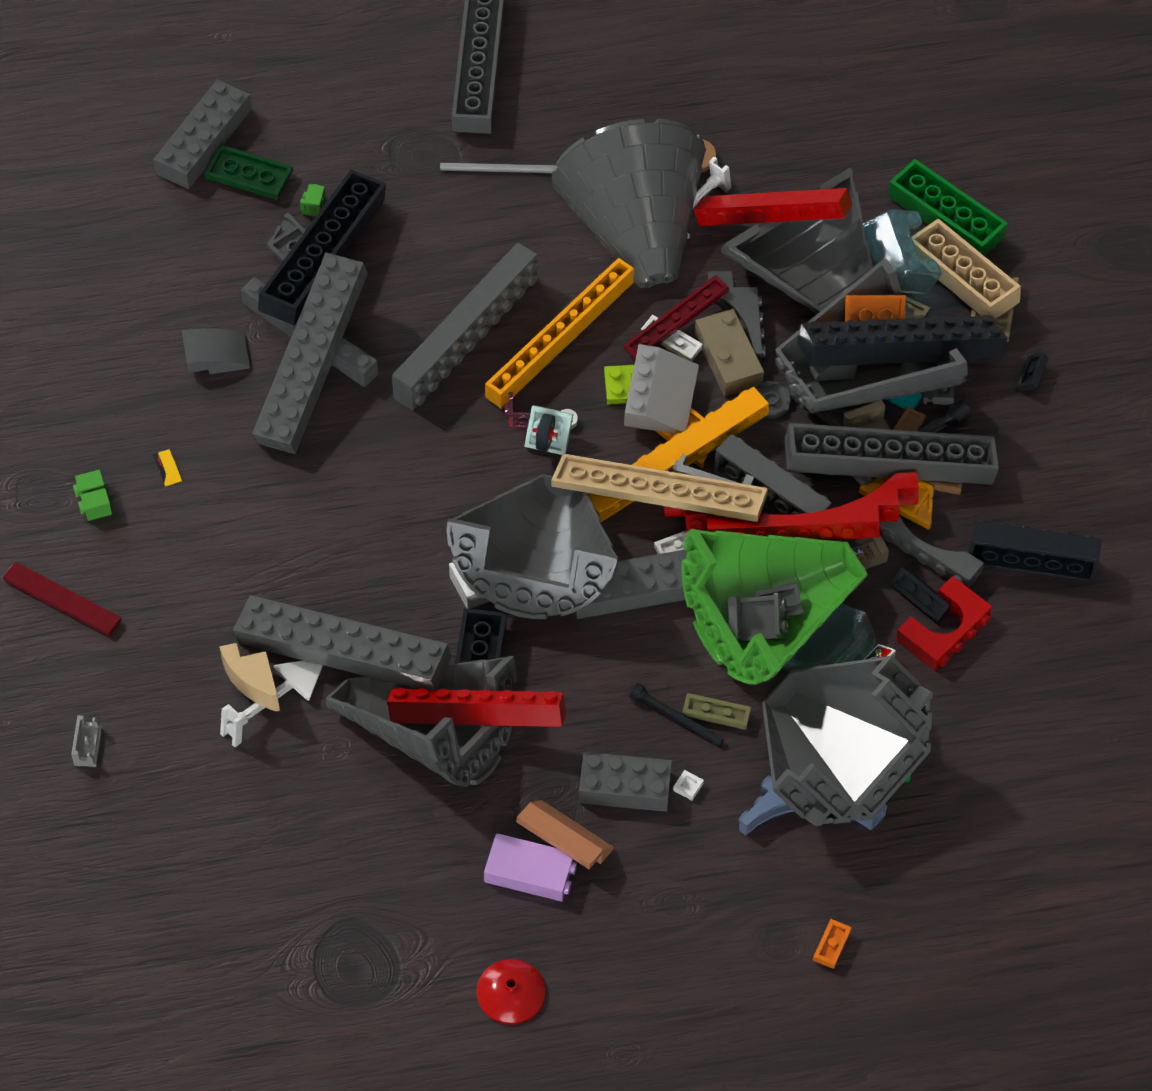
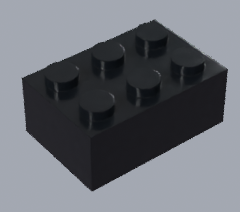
M464 608L455 664L502 658L507 629V613Z

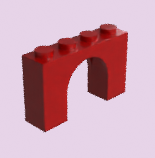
M953 576L939 589L938 594L952 604L949 610L959 619L960 627L948 634H938L930 631L911 616L897 629L895 641L934 671L940 666L944 667L949 662L950 656L954 652L958 653L963 648L964 642L967 639H973L978 629L982 625L986 626L992 618V606Z

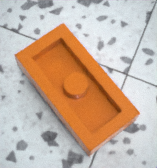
M830 919L813 956V961L834 969L852 927Z

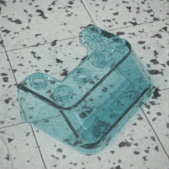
M890 209L863 222L866 241L869 242L872 265L874 267L886 258L896 270L901 292L927 294L942 273L934 259L919 257L909 229H917L921 225L922 220L919 212Z

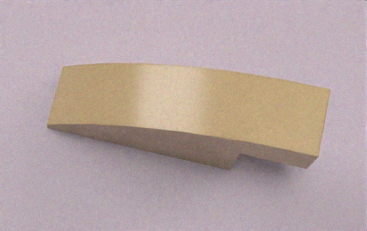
M237 643L220 646L225 671L237 689L257 704L273 711H280L266 651L240 657Z

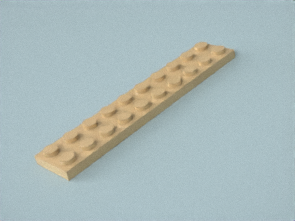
M569 454L562 455L551 480V487L755 522L759 519L768 492V488Z

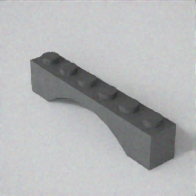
M900 516L899 521L880 522V535L884 540L892 542L904 553L912 555L921 564L935 570L938 575L944 576L947 579L953 576L968 588L981 575L984 564L982 561L968 552L943 550L921 541L905 526Z

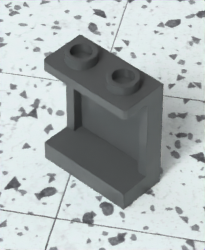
M774 593L772 596L751 598L728 597L729 628L738 643L750 642L753 636L759 633L763 635L765 640L786 639V633L788 632V622L785 620L787 600L783 595Z

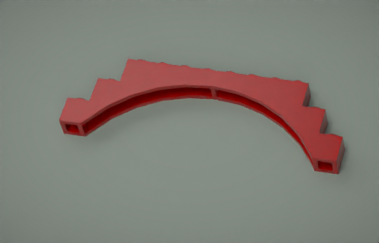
M917 472L895 473L878 489L861 499L840 507L794 515L760 513L757 522L664 506L665 517L686 516V532L695 529L708 532L725 531L766 537L775 535L817 540L880 538V522L899 521V505L919 504Z

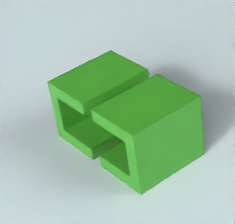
M100 470L75 476L77 484L73 485L76 497L80 496L81 501L78 502L81 514L85 513L87 521L112 515Z

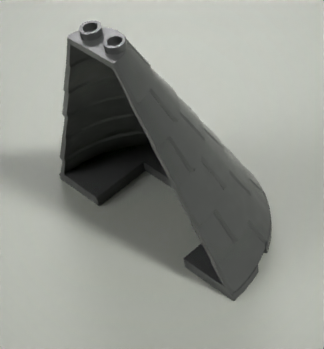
M635 119L615 123L596 130V136L590 139L583 137L571 145L556 162L557 169L552 172V186L572 211L595 234V238L610 252V255L615 260L620 258L634 268V282L639 288H650L656 284L670 283L678 279L706 147L700 135L696 136L691 127L677 121L657 119L654 123H645L644 119Z
M851 167L816 189L847 188L852 207L845 218L768 222L760 228L756 224L726 242L721 248L722 253L764 279L765 282L783 291L787 296L808 307L812 312L818 314L873 268L869 242L866 241L858 192L855 190L853 170Z
M546 474L495 496V499L463 512L462 515L447 521V543L451 547L454 556L452 561L468 587L480 598L485 597L494 603L495 608L511 615L530 619H547L548 616L559 614L562 617L590 604L601 594L602 589L610 581L618 560V556H616L612 549L613 545L601 526L600 518L587 493L551 487L553 476Z
M514 656L448 665L438 690L512 691V683L517 682ZM368 676L348 678L326 697V707L328 709H333L349 720L355 721L370 733L377 735L388 744L398 748L412 759L419 761L450 783L458 786L468 787L469 784L477 785L490 776L501 760L498 753L501 746H507L513 727L454 725L452 718L445 717L438 724L393 723L390 721L387 706L391 690L415 688Z

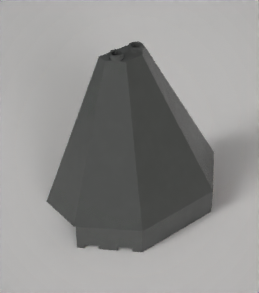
M894 656L791 670L762 702L773 791L801 818H805L814 826H822L825 823H846L857 819H872L931 752L929 730L932 728L930 700L933 699V692L921 686L920 682Z

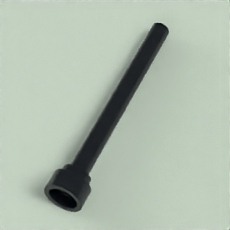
M637 683L631 690L629 698L633 701L641 703L644 701L716 745L721 746L724 739L652 697L645 690L646 687Z

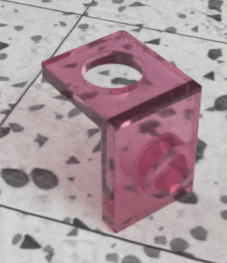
M509 392V403H505V416H509V427H528L529 420L521 422L517 419L522 417L530 419V413L513 412V392Z

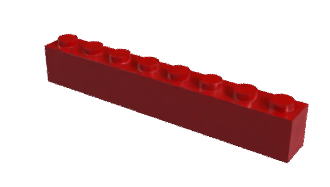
M838 188L702 196L694 208V212L699 226L845 218L852 207L848 189Z
M397 688L391 690L387 700L390 721L393 723L438 724L445 717L452 718L454 725L562 727L566 717L564 693L554 691L523 692L510 690L473 691L467 689L426 690L423 688Z

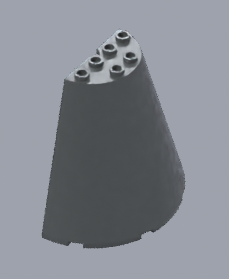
M886 258L881 260L808 323L813 321L818 323L830 321L845 322L846 295H902L896 270ZM906 302L905 319L914 318ZM800 329L775 349L778 357L775 359L778 368L783 370L790 384L788 389L791 395H796L801 409L804 410L806 408L810 413L958 386L966 381L965 376L968 375L967 361L956 348L949 352L950 363L948 364L945 361L857 365L854 379L816 381L809 370V363L797 344Z

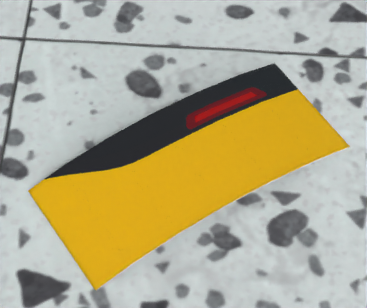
M169 449L153 454L165 487L182 481Z

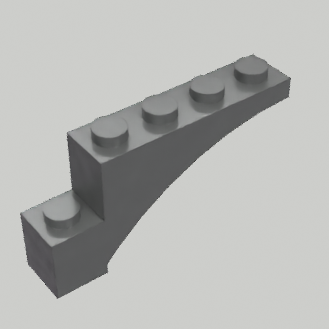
M732 271L708 272L707 281L716 275L729 287V292L717 300L716 303L725 311L734 309L761 365V359L765 357V345H761V340H764V328H760V324H763V311L759 312V307H762V295H758L757 287H737L736 279L732 278Z

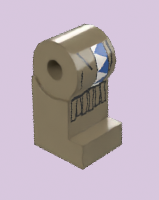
M881 535L880 538H873V542L852 548L865 569L887 562L889 550Z

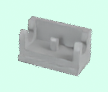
M77 715L71 753L74 766L96 767L102 726H99L98 719L93 717L92 722H87L84 716Z

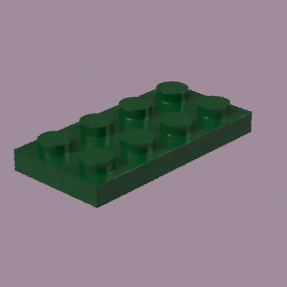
M220 145L204 174L205 179L278 200L293 172V166Z

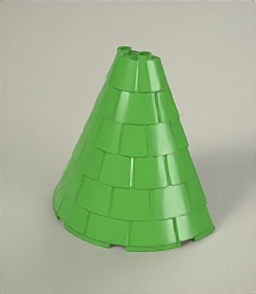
M689 530L683 549L687 550L686 559L681 561L684 596L687 607L694 610L697 620L693 622L699 638L718 665L724 664L730 676L747 684H758L772 679L797 650L807 642L817 628L826 621L831 613L841 605L846 597L868 575L865 567L860 563L848 542L775 535L766 537L725 531ZM797 583L804 615L785 619L788 622L786 639L765 640L763 635L759 633L754 635L750 642L738 643L729 628L728 597H756L755 592Z

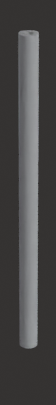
M440 163V171L552 173L557 169V165Z

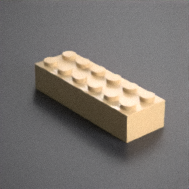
M935 220L908 239V255L981 316L990 315L996 319L1020 302L1021 286L941 220Z

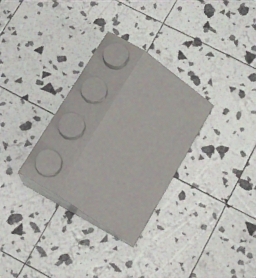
M639 344L625 408L624 426L672 434L682 433L687 430L699 365L660 347Z

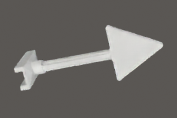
M716 157L709 161L711 176L697 191L693 208L698 204L702 196H706L713 188L719 187L725 193L731 189L729 167L725 165L721 169L718 166Z
M308 661L274 665L273 670L285 680L284 683L275 688L277 697H281L294 688L306 700H310L323 665ZM254 703L245 711L238 713L229 704L222 708L220 734L223 737L226 734L232 736V745L237 747L242 743L243 726L250 718L266 707Z

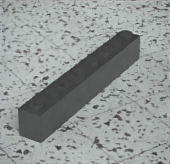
M253 277L241 289L242 304L292 337L296 324L295 326L258 311L259 293L266 284ZM342 337L332 366L365 388L378 375L377 360Z

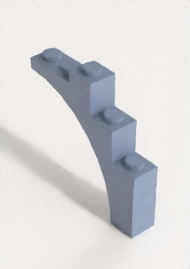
M770 775L761 783V796L754 802V807L750 811H744L739 818V831L745 836L758 825L775 816L794 812L773 791L772 777ZM884 804L872 819H857L855 821L872 830L885 817L887 805Z

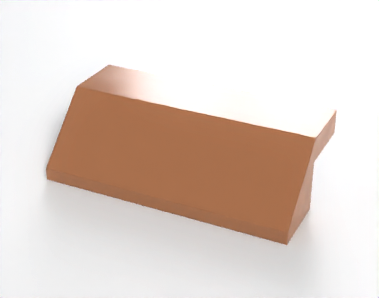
M542 800L530 802L517 816V823L587 869H590L595 862L601 864L614 849L612 845Z

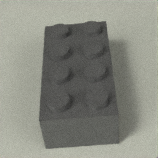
M583 752L579 803L667 812L672 760Z

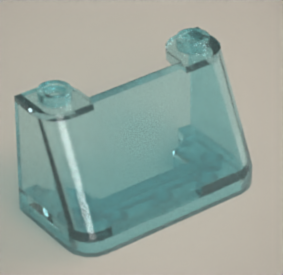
M841 603L826 621L817 628L807 642L784 664L783 668L790 672L795 669L863 660L874 648L876 637L866 612Z

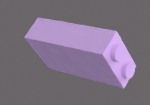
M496 833L484 870V882L562 902L564 895L570 892L571 881H569L571 874H575L577 862L557 848Z

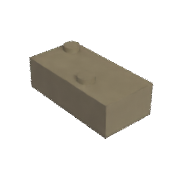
M734 309L695 320V336L698 342L703 344L702 351L724 397L749 390L763 382L764 371Z

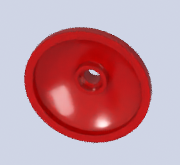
M517 959L498 961L489 966L478 981L477 999L481 1009L488 1017L502 1024L512 1025L530 1020L540 1011L545 1001L546 988L543 977L535 967L525 961ZM508 983H514L515 986H514V987H508L507 984H508Z

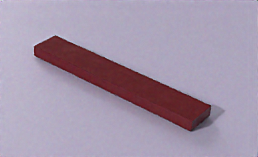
M715 275L625 343L623 349L636 360L639 344L657 347L727 294L729 287Z
M14 562L3 576L5 582L109 637L122 621L120 616L17 562Z

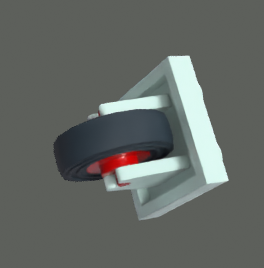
M533 405L524 447L560 455L566 454L574 414Z

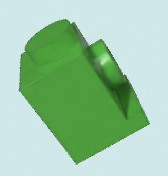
M309 184L307 192L303 193V198L300 200L302 215L317 216L325 203V186Z

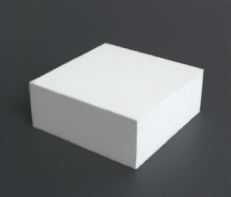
M684 770L675 783L673 791L693 801L704 780Z

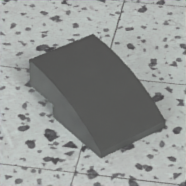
M215 328L182 330L188 373L209 370V374L250 368L244 333Z

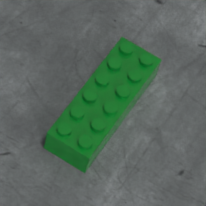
M916 159L910 162L889 182V198L928 225L937 219L941 220L983 256H986L1005 238L1008 225L1006 221Z

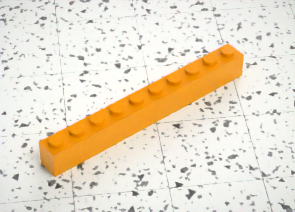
M620 258L613 262L485 383L486 398L499 408L505 406L634 283V268Z
M755 387L744 390L738 397L732 401L725 402L715 412L708 413L698 423L694 422L684 432L675 434L670 441L658 445L654 451L648 455L641 456L632 465L673 472L676 460L680 461L682 454L687 455L686 466H689L696 462L697 459L702 458L719 447L731 434L736 436L769 414V403ZM587 493L600 518V523L634 502L633 500Z

